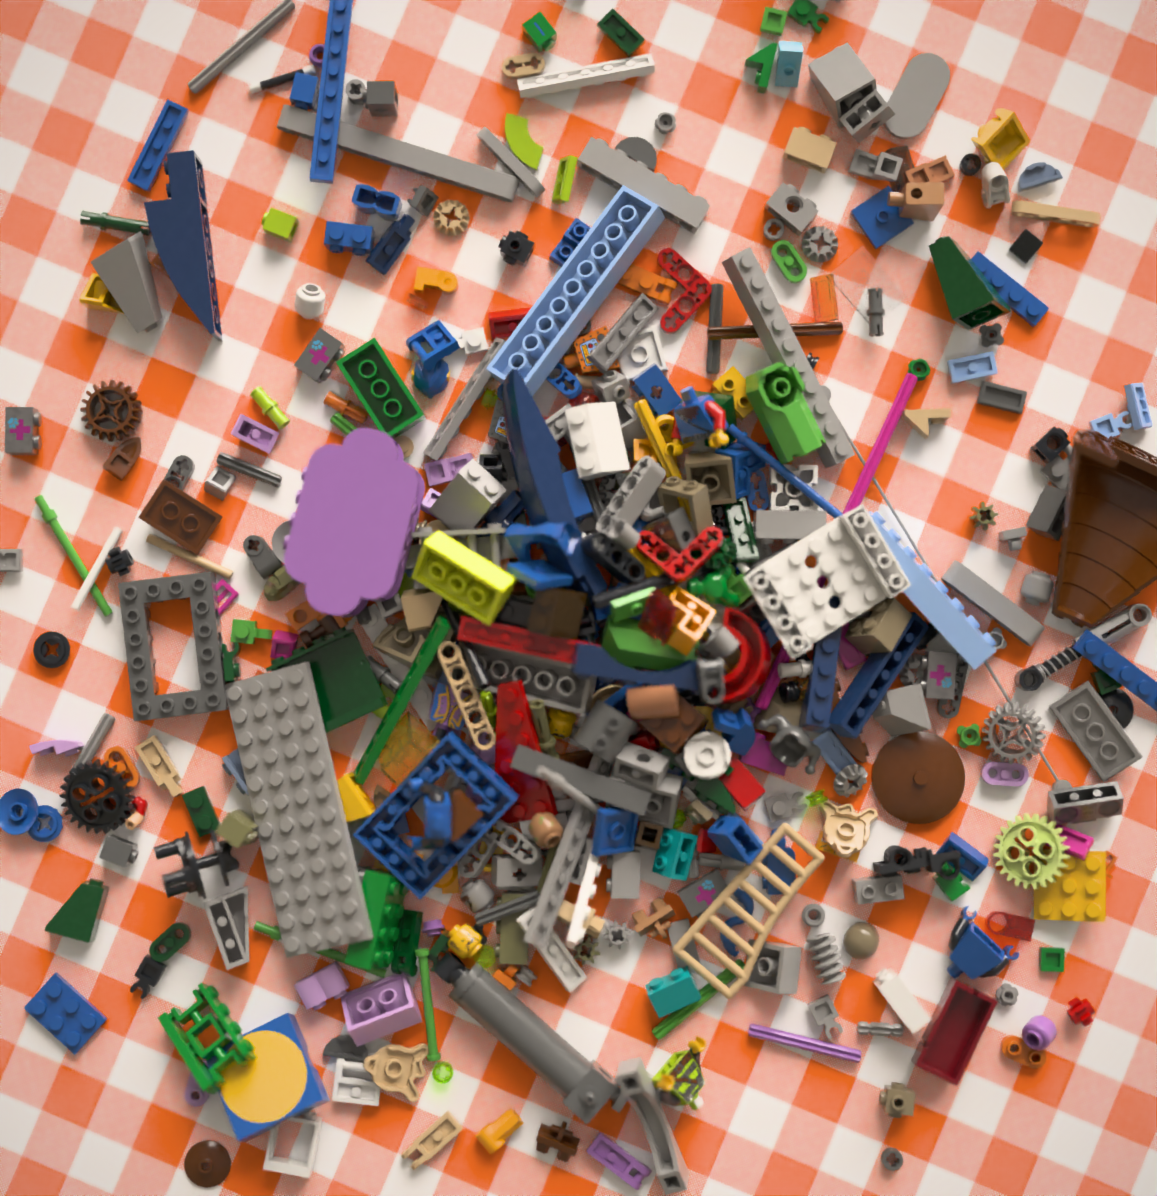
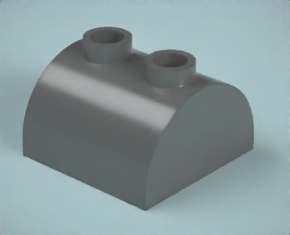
M597 699L573 739L613 764L638 723L600 699Z

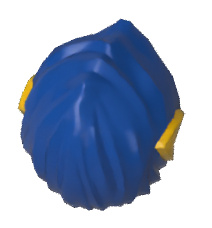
M420 358L416 360L415 367L412 369L414 385L424 396L432 399L436 394L444 391L448 382H450L449 365L444 359L436 362L433 369L426 370L421 365Z

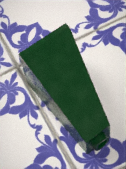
M943 236L936 239L935 243L928 245L952 320L971 330L1011 312L1006 302L957 241L950 236Z

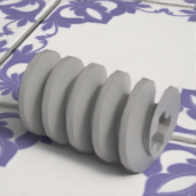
M831 933L818 934L806 939V942L814 943L808 950L816 952V955L811 957V960L819 961V964L813 968L821 970V973L816 975L817 979L824 980L820 985L838 982L846 977L845 972H839L844 966L842 963H837L841 959V955L835 954L839 948L837 945H832L836 941V937L830 936Z

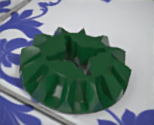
M730 538L723 539L722 546L717 550L721 549L722 553L717 552L704 563V566L710 569H721L731 564L737 554L735 543ZM699 550L701 558L703 556V552Z

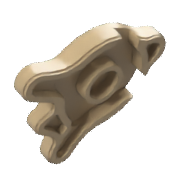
M828 800L820 803L819 809L825 819L823 837L827 844L843 858H848L853 853L862 850L869 839V826L876 821L878 812L873 808H868L861 813H856L851 804L836 806Z
M424 1043L414 1047H404L397 1044L386 1045L375 1054L366 1057L363 1067L369 1072L372 1080L378 1087L388 1092H400L408 1101L415 1102L419 1098V1092L413 1081L415 1078H422L425 1075L422 1061L429 1054L428 1045Z

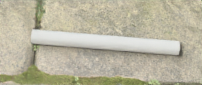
M117 526L113 528L70 606L77 611L80 610L106 562L105 558L109 557L108 552L114 548L123 531Z

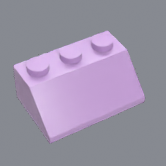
M404 973L388 976L349 991L341 997L347 1030L357 1047L422 1022L418 1002L409 978Z

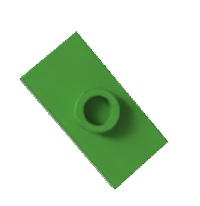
M654 587L612 601L610 618L615 623L655 609L657 591Z

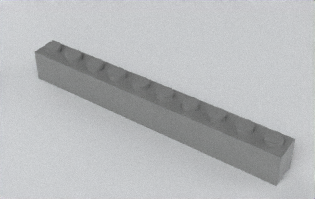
M751 247L722 261L721 263L772 364L780 362L787 367L796 368L805 384L802 394L826 441L816 449L824 467L828 468L854 456L855 453Z

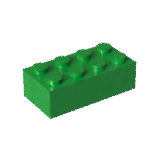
M375 337L336 361V364L379 431L388 434L394 439L426 419Z
M365 870L362 891L373 938L348 944L344 963L368 970L387 968L394 958V942L399 935V928L397 927L399 919L404 913L403 902L409 889L390 871Z

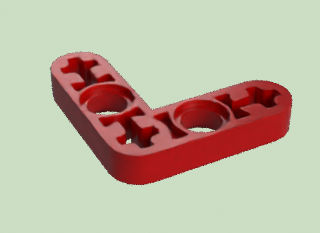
M664 248L658 254V265L685 290L660 320L661 330L666 334H674L709 298L712 286L705 277L674 249ZM671 254L673 256V263L677 265L678 261H680L682 264L678 265L675 271L672 272L671 270L674 266L670 262L664 264L663 255L669 256ZM683 268L688 269L691 272L690 279L681 280L678 277L679 270ZM705 285V292L707 294H699L696 300L700 302L697 304L688 294L691 293L694 296L697 292L696 286L702 287ZM685 300L692 304V310L687 313L682 312L679 308V304ZM675 309L677 314L684 319L681 320L678 317L674 322L675 328L671 326L666 328L665 319L671 320L676 314L672 312Z
M707 527L679 555L654 533L641 531L636 547L643 556L673 581L684 583L722 546L723 535L719 528ZM716 535L717 541L711 540L708 543V536L713 537ZM643 539L645 541H648L650 539L651 546L655 548L653 552L651 547L647 544L642 546ZM693 550H700L703 552V556L698 560H694L690 557V553ZM660 552H667L670 557L667 561L660 562L657 560V555ZM684 567V574L676 573V568L682 569Z

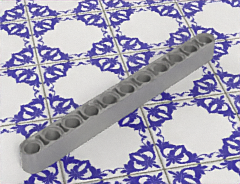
M283 105L276 127L286 133L314 141L317 114L294 106ZM340 121L337 149L504 202L513 203L520 180L512 175Z

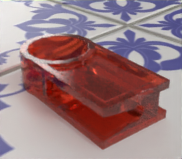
M992 911L987 915L985 925L990 932L1031 942L1035 924L1034 919L1001 911ZM996 914L1003 915L1006 920L1005 927L1000 931H994L990 927V920Z

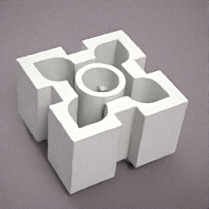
M784 465L787 469L790 470V465ZM799 465L796 471L790 470L811 488L818 484V465ZM769 467V486H775L774 492L769 494V510L790 511V508H796V511H818V505L800 490L795 495H792L788 491L791 483L773 468Z

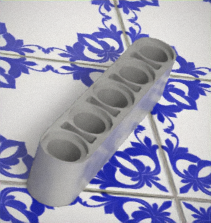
M954 560L941 577L945 584L1024 644L1031 647L1044 631L1045 627L959 561Z

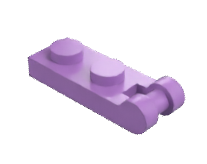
M601 1131L586 1149L588 1154L636 1190H639L642 1186L641 1182L645 1176L648 1177L652 1172L647 1165L637 1160ZM634 1167L638 1171L634 1176H631L629 1172Z

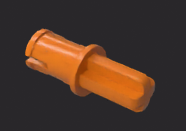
M331 391L328 392L323 402L324 405L340 412L341 416L346 415L361 424L366 422L369 415L367 411L352 404L350 399L345 400Z

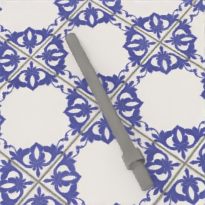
M540 766L537 769V774L547 780L548 785L556 790L560 789L597 815V809H604L566 783L565 779L558 773H552L544 766Z

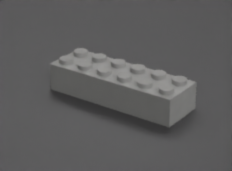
M471 642L491 682V686L484 690L497 693V686L501 683L522 680L527 700L530 702L541 699L546 706L582 715L590 712L597 676L591 675L590 679L576 677L577 673L570 670V663ZM458 643V648L465 662L469 675L472 679L474 687L477 688L475 681L471 675L470 667ZM460 667L454 668L451 678L454 680L460 679L463 674Z

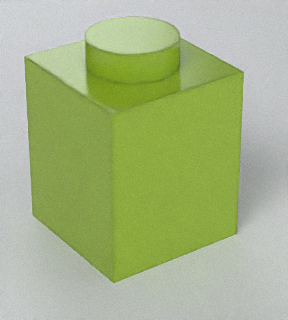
M270 207L269 213L265 212L261 225H263L262 229L266 234L291 243L299 225V220L295 216Z

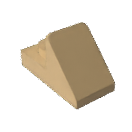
M951 408L904 410L901 418L926 439L929 437L928 421H931L933 425L945 424V420L951 418Z

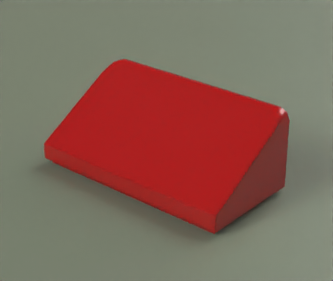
M531 307L489 312L491 340H494L496 337L500 339L509 338Z

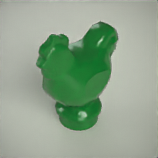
M729 566L715 569V571L708 573L702 581H699L697 577L687 580L686 590L696 598L702 594L709 603L722 604V606H728L729 608L737 607L740 602L738 594H731L727 589V581L731 576V568Z

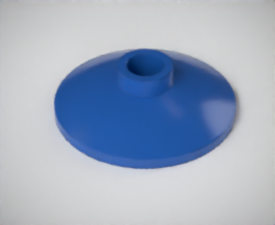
M16 788L6 792L1 797L0 827L5 832L12 835H21L28 832L35 825L39 814V807L35 796L31 792Z

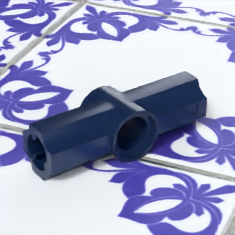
M514 489L500 506L492 509L485 517V523L480 529H488L487 524H501L502 528H508L509 525L515 524V519L525 509L520 492ZM476 534V538L490 536V534Z

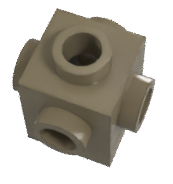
M891 1082V1085H884V1091H880L879 1105H882V1109L885 1113H888L887 1116L889 1117L913 1116L916 1092L912 1088L905 1087L903 1083Z

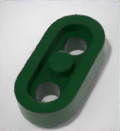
M176 922L166 929L150 945L149 953L152 959L157 962H164L170 959L190 940V927L184 922ZM178 929L184 933L182 938L176 935ZM160 945L166 947L165 953L159 951Z

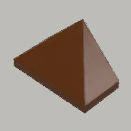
M455 790L452 793L451 841H456L484 815L462 790Z

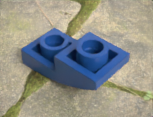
M575 218L564 233L561 241L550 254L549 259L562 267L591 227Z

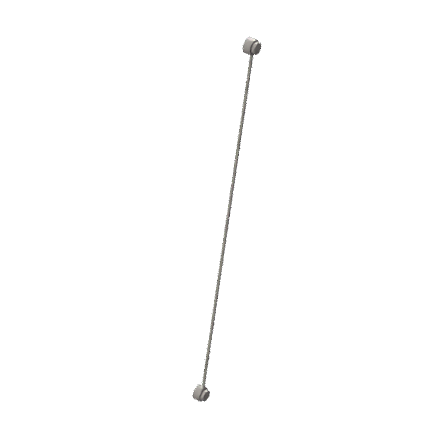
M821 385L829 401L831 390L827 386ZM836 415L849 443L864 466L866 462ZM873 476L872 480L874 484L876 485L877 489L881 493L888 507L892 511L902 530L906 534L907 538L909 539L913 548L917 552L921 561L928 566L927 562L925 561L918 547L914 543L907 529L903 525L896 511L892 507L882 488ZM932 574L931 577L937 583L938 580L936 579L935 575ZM985 661V666L989 670L996 684L998 685L1007 702L1010 703L1012 708L1013 703L1011 702L1004 688L1000 684L987 661ZM1025 725L1024 729L1029 738L1032 739V734ZM1038 748L1040 756L1056 780L1052 785V790L1072 788L1069 781L1058 779L1043 752Z

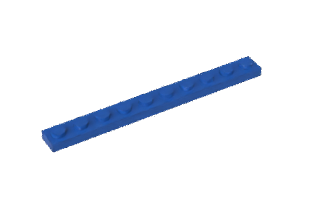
M329 0L309 177L310 182L333 184L354 0Z

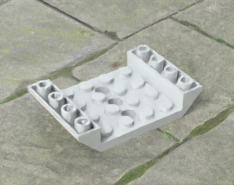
M864 504L825 524L765 561L744 577L745 582L791 659L812 648L813 643L885 598H892L911 586ZM808 555H812L816 559V565L811 569L805 565V558ZM821 575L828 579V585L824 589L819 588L817 585V578ZM833 595L837 596L840 600V604L836 609L831 608L829 605V599Z

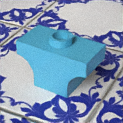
M779 41L775 86L798 87L803 57L802 42Z

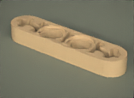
M1013 201L1011 207V215L1083 227H1099L1101 214L1094 211L1028 201Z

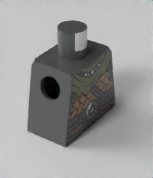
M684 507L658 517L642 527L643 531L654 533L679 555L696 538ZM667 552L659 553L663 558L670 556Z

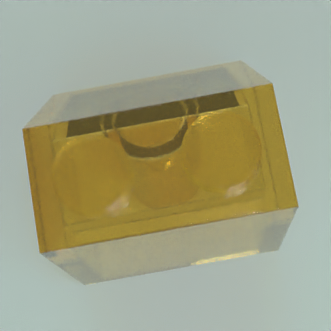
M407 711L396 724L379 755L380 771L398 787L440 741Z

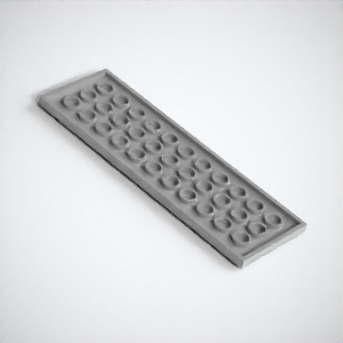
M304 662L225 684L228 707L255 824L258 825V838L286 958L373 938L310 663Z

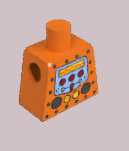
M607 325L573 342L575 353L563 356L566 369L580 366L582 375L602 373L586 357L608 333ZM617 359L607 371L614 369L618 371L620 369Z

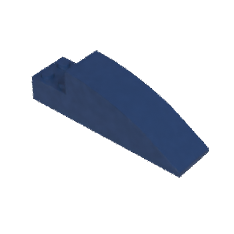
M194 150L166 153L167 161H164L165 174L169 175L170 182L166 184L168 197L171 199L144 202L149 228L165 270L177 292L208 332L217 341H223L203 162Z

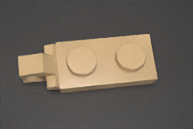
M156 735L135 747L158 787L160 786L163 791L168 788L173 798L184 793L178 783L182 780L179 775L180 773Z

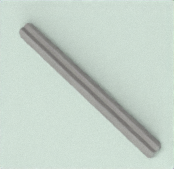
M283 0L192 78L187 83L189 89L195 94L198 93L296 8L294 1Z

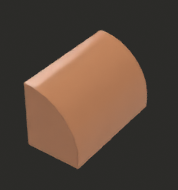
M674 685L627 688L628 708L633 720L679 717V694Z

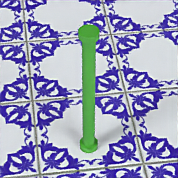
M422 948L415 950V955L419 961L429 1051L427 1060L437 1061L441 1059V1053L438 1052L427 957L429 949Z

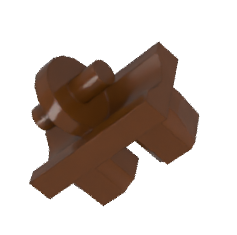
M563 1121L560 1127L554 1124L550 1127L541 1123L536 1137V1150L545 1154L548 1153L550 1147L558 1150L556 1155L558 1160L568 1162L571 1156L575 1157L580 1138L573 1136L574 1132L566 1129L568 1122Z

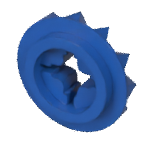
M49 805L38 806L39 818L44 820L51 817L48 822L51 829L45 827L39 831L42 823L37 818L35 825L28 831V834L39 842L52 841L59 836L63 828V817L58 812V809Z

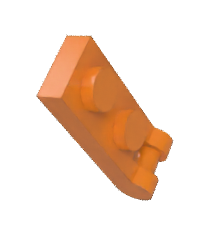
M634 264L629 266L617 283L639 294L644 293L647 297L665 305L670 304L672 299L670 297L673 290H676L678 285L677 282L659 276ZM658 284L664 287L662 293L656 292Z

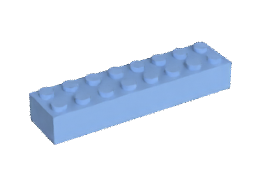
M868 511L911 584L903 592L974 670L977 669L996 652V641L988 632L983 634L978 629L980 623L972 615L969 617L963 612L965 607L956 597L952 600L946 594L949 590L940 580L937 583L931 577L933 572L925 563L920 565L915 560L917 554L909 546L904 548L899 542L902 539L893 528L888 530L883 525L886 520L877 511L874 513Z

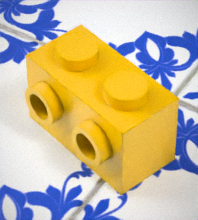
M732 366L712 384V393L732 395L736 419L739 418L743 421L754 409L746 395V379Z

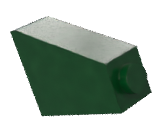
M94 878L82 882L45 926L44 931L87 943L94 941L109 886L103 885L104 881Z

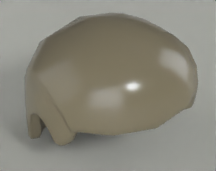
M857 922L847 929L843 945L851 957L858 960L867 959L877 951L879 935L876 928L870 923Z

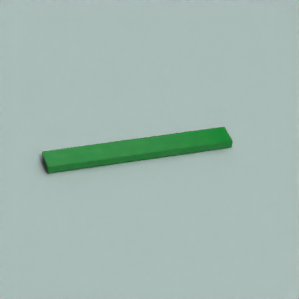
M439 616L354 770V777L357 783L362 785L365 783L450 628L447 619Z

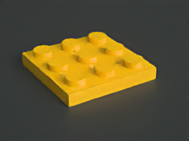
M1043 849V852L1049 856L1052 849ZM1089 851L1084 861L1069 855V859H1063V862L1068 867L1059 869L1063 876L1054 875L1055 883L1047 880L1048 887H1043L1039 882V889H1034V919L1106 922V851ZM1040 858L1045 865L1048 864L1045 859ZM1034 862V874H1035V873H1037V871H1038V866H1037V864Z

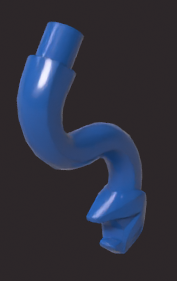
M737 888L732 895L743 904L744 910L752 916L754 911L752 897L745 891ZM734 916L724 923L732 929V927L745 922L738 916ZM720 932V939L725 950L730 955L736 957L739 954V951L735 950L736 945Z

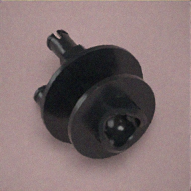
M214 829L210 830V836L215 854L196 859L188 831L184 832L185 836H181V838L153 847L157 860L177 854L182 859L183 867L181 870L161 875L168 898L185 892L190 894L197 891L198 897H202L203 900L207 899L199 870L219 865L225 887L230 886L227 872L237 870L240 867L239 861L230 854L233 845L226 840L218 842Z

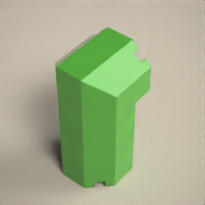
M778 362L746 377V395L779 462L785 464L793 461L794 456L801 457L819 448L826 441L802 394L805 384L798 370Z
M608 614L599 645L612 659L628 668L660 671L680 665L688 659L697 660L698 656L695 655V651L699 648L700 640H697L688 656L667 644L676 630L675 627L631 618L614 623Z

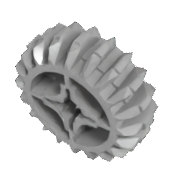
M1005 702L1004 709L1002 706L997 705L995 707L996 712L991 710L988 713L990 718H985L984 720L987 726L982 728V732L988 735H985L982 739L985 742L990 741L986 749H994L992 757L999 753L1001 755V762L1007 757L1009 764H1013L1015 758L1019 764H1022L1024 758L1030 761L1032 754L1038 755V748L1044 746L1041 740L1046 738V734L1040 732L1045 729V725L1037 724L1041 721V716L1033 717L1036 712L1035 709L1027 712V704H1024L1020 709L1018 702H1014L1012 708L1009 702ZM1015 716L1021 718V720L1018 722H1011L1008 719L1005 720L1003 717ZM1026 724H1028L1031 730V742L1027 739L1028 736L1024 733V727ZM996 725L1000 726L999 729L1003 733V740L1001 742L996 734ZM1020 726L1017 731L1018 733L1008 740L1010 732ZM1013 743L1018 745L1019 747L1023 746L1024 748L1015 750L1010 749L1006 746Z

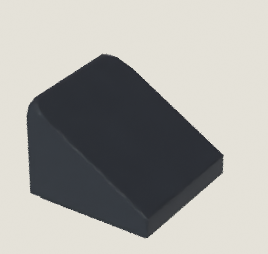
M1025 229L1008 250L1026 264L1043 245V242Z

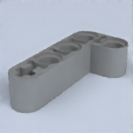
M644 456L639 459L598 519L596 530L606 533L626 550L634 548L640 539V535L632 528V525L663 481L666 474L665 469L650 456Z

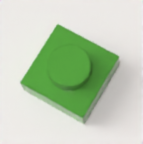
M765 6L760 31L782 36L787 11Z

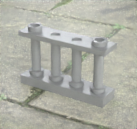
M487 524L488 529L440 531L452 539L453 535H467V547L476 554V534H490L491 562L501 569L500 533H505L507 528H502L501 524ZM419 527L418 532H412V537H421L422 548L423 542L437 531H432V527ZM414 579V589L427 588Z

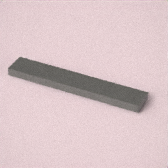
M518 745L510 766L541 779L544 778L537 774V769L540 766H544L552 773L561 775L566 783L582 794L644 816L652 794Z

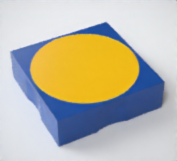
M291 1013L283 1014L242 1034L244 1039H248L254 1046L255 1050H253V1053L257 1058L254 1061L249 1060L245 1067L239 1065L235 1060L221 1072L226 1082L223 1085H219L221 1089L218 1093L237 1141L247 1142L275 1128L281 1122L291 1117L300 1116L330 1101L318 1070L309 1057L307 1044L297 1019ZM233 1040L222 1048L225 1054L229 1053L233 1048L239 1050ZM215 1055L206 1061L209 1069L218 1062Z

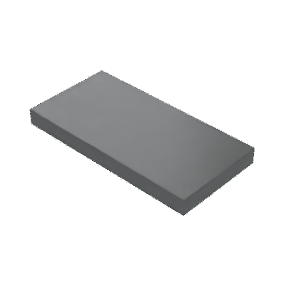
M1089 680L1049 705V708L1103 782L1143 758L1141 752Z

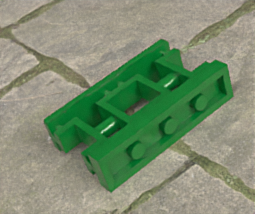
M201 982L198 985L199 989L192 991L197 1002L183 1013L180 1009L173 1007L169 1014L164 1012L158 1017V1020L201 1089L214 1095L221 1089L219 1085H223L226 1082L221 1075L225 1068L235 1060L239 1065L245 1067L249 1060L254 1061L257 1057L253 1053L255 1048L252 1043L242 1036L241 1032L243 1030L241 1026L229 1016L231 1014L230 1009L218 999L220 994L213 985L208 986ZM210 1004L215 1014L210 1012L202 1018L200 1012ZM192 1019L195 1025L185 1033L180 1023L185 1025ZM213 1024L220 1038L205 1049L197 1036ZM233 1040L239 1050L233 1048L229 1053L225 1054L222 1048ZM215 1055L218 1062L208 1069L203 1060L208 1061Z

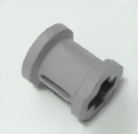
M359 79L350 80L345 87L346 94L354 105L365 104L363 103L362 92L363 89H366V86ZM357 89L361 93L357 95L353 91Z

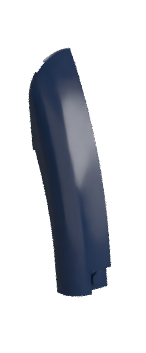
M515 368L507 374L503 383V411L513 471L531 526H539L545 523H572L579 530L562 477L558 456L561 450L518 369ZM582 536L576 543L571 556L561 547L546 542H539L549 564L573 577L572 585L562 586V588L588 594L587 598L608 587L595 561L582 550Z

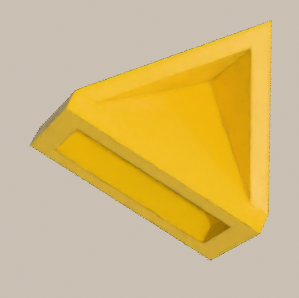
M92 273L79 298V303L88 309L124 314L100 276Z

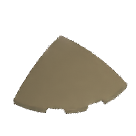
M439 606L431 625L432 627L434 626L439 616L447 619L450 628L443 641H451L455 644L457 638L443 607ZM456 609L460 616V619L462 618V615L465 616L464 611ZM404 615V618L394 625L389 624L379 634L372 646L411 668L432 628L409 632ZM445 646L442 649V656L449 658L453 647ZM435 653L424 675L438 681L443 669L437 653Z

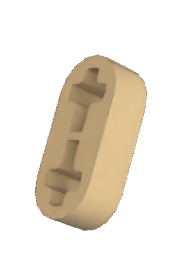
M538 53L510 56L502 63L503 75L510 80L540 75L545 69L544 58ZM533 59H536L537 63H541L538 65V69H533L532 66L525 67V65L532 64ZM514 63L515 67L522 66L520 68H516L515 73H511L510 70H506L507 68H509V64Z

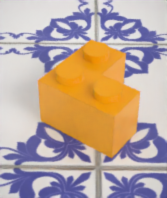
M676 586L658 614V617L676 628L667 644L688 656L715 615L716 610L679 586Z

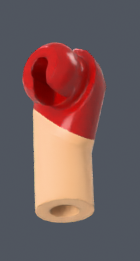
M140 796L133 800L132 804L135 805L134 808L136 810L125 821V826L129 830H134L143 821L148 803L146 799L143 800Z

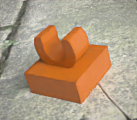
M509 964L504 971L498 966L492 976L511 991L517 983L513 976L517 972L518 967L515 964Z

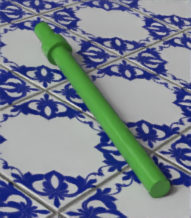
M42 494L35 497L34 500L42 512L43 520L46 524L50 525L80 577L85 581L89 572L59 524L57 514L54 509H50ZM94 582L90 593L106 617L112 614L113 611Z
M259 921L256 922L254 930L269 935L273 940H282L279 926L275 925L272 927ZM328 948L315 951L317 954L341 963L345 961L346 954ZM347 964L381 978L385 977L387 971L384 968L368 970Z

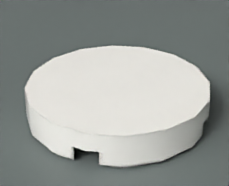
M702 732L694 735L684 748L686 768L692 775L700 779L719 777L726 771L730 763L731 751L728 743L714 732Z

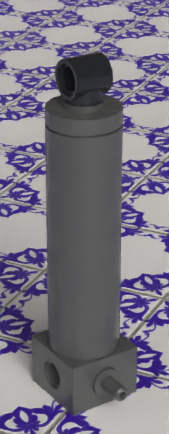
M447 951L434 966V972L448 984H453L454 988L448 997L562 1096V1103L586 1125L618 1090V1084L614 1076L594 1059L590 1062L480 964L476 962L470 969L465 968V964L456 955Z

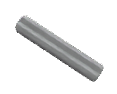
M109 713L102 715L72 768H76L79 763L84 764L87 760H93L115 721L114 716Z

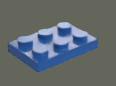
M57 972L52 975L24 1007L32 1017L74 1055L78 1053L108 1019Z

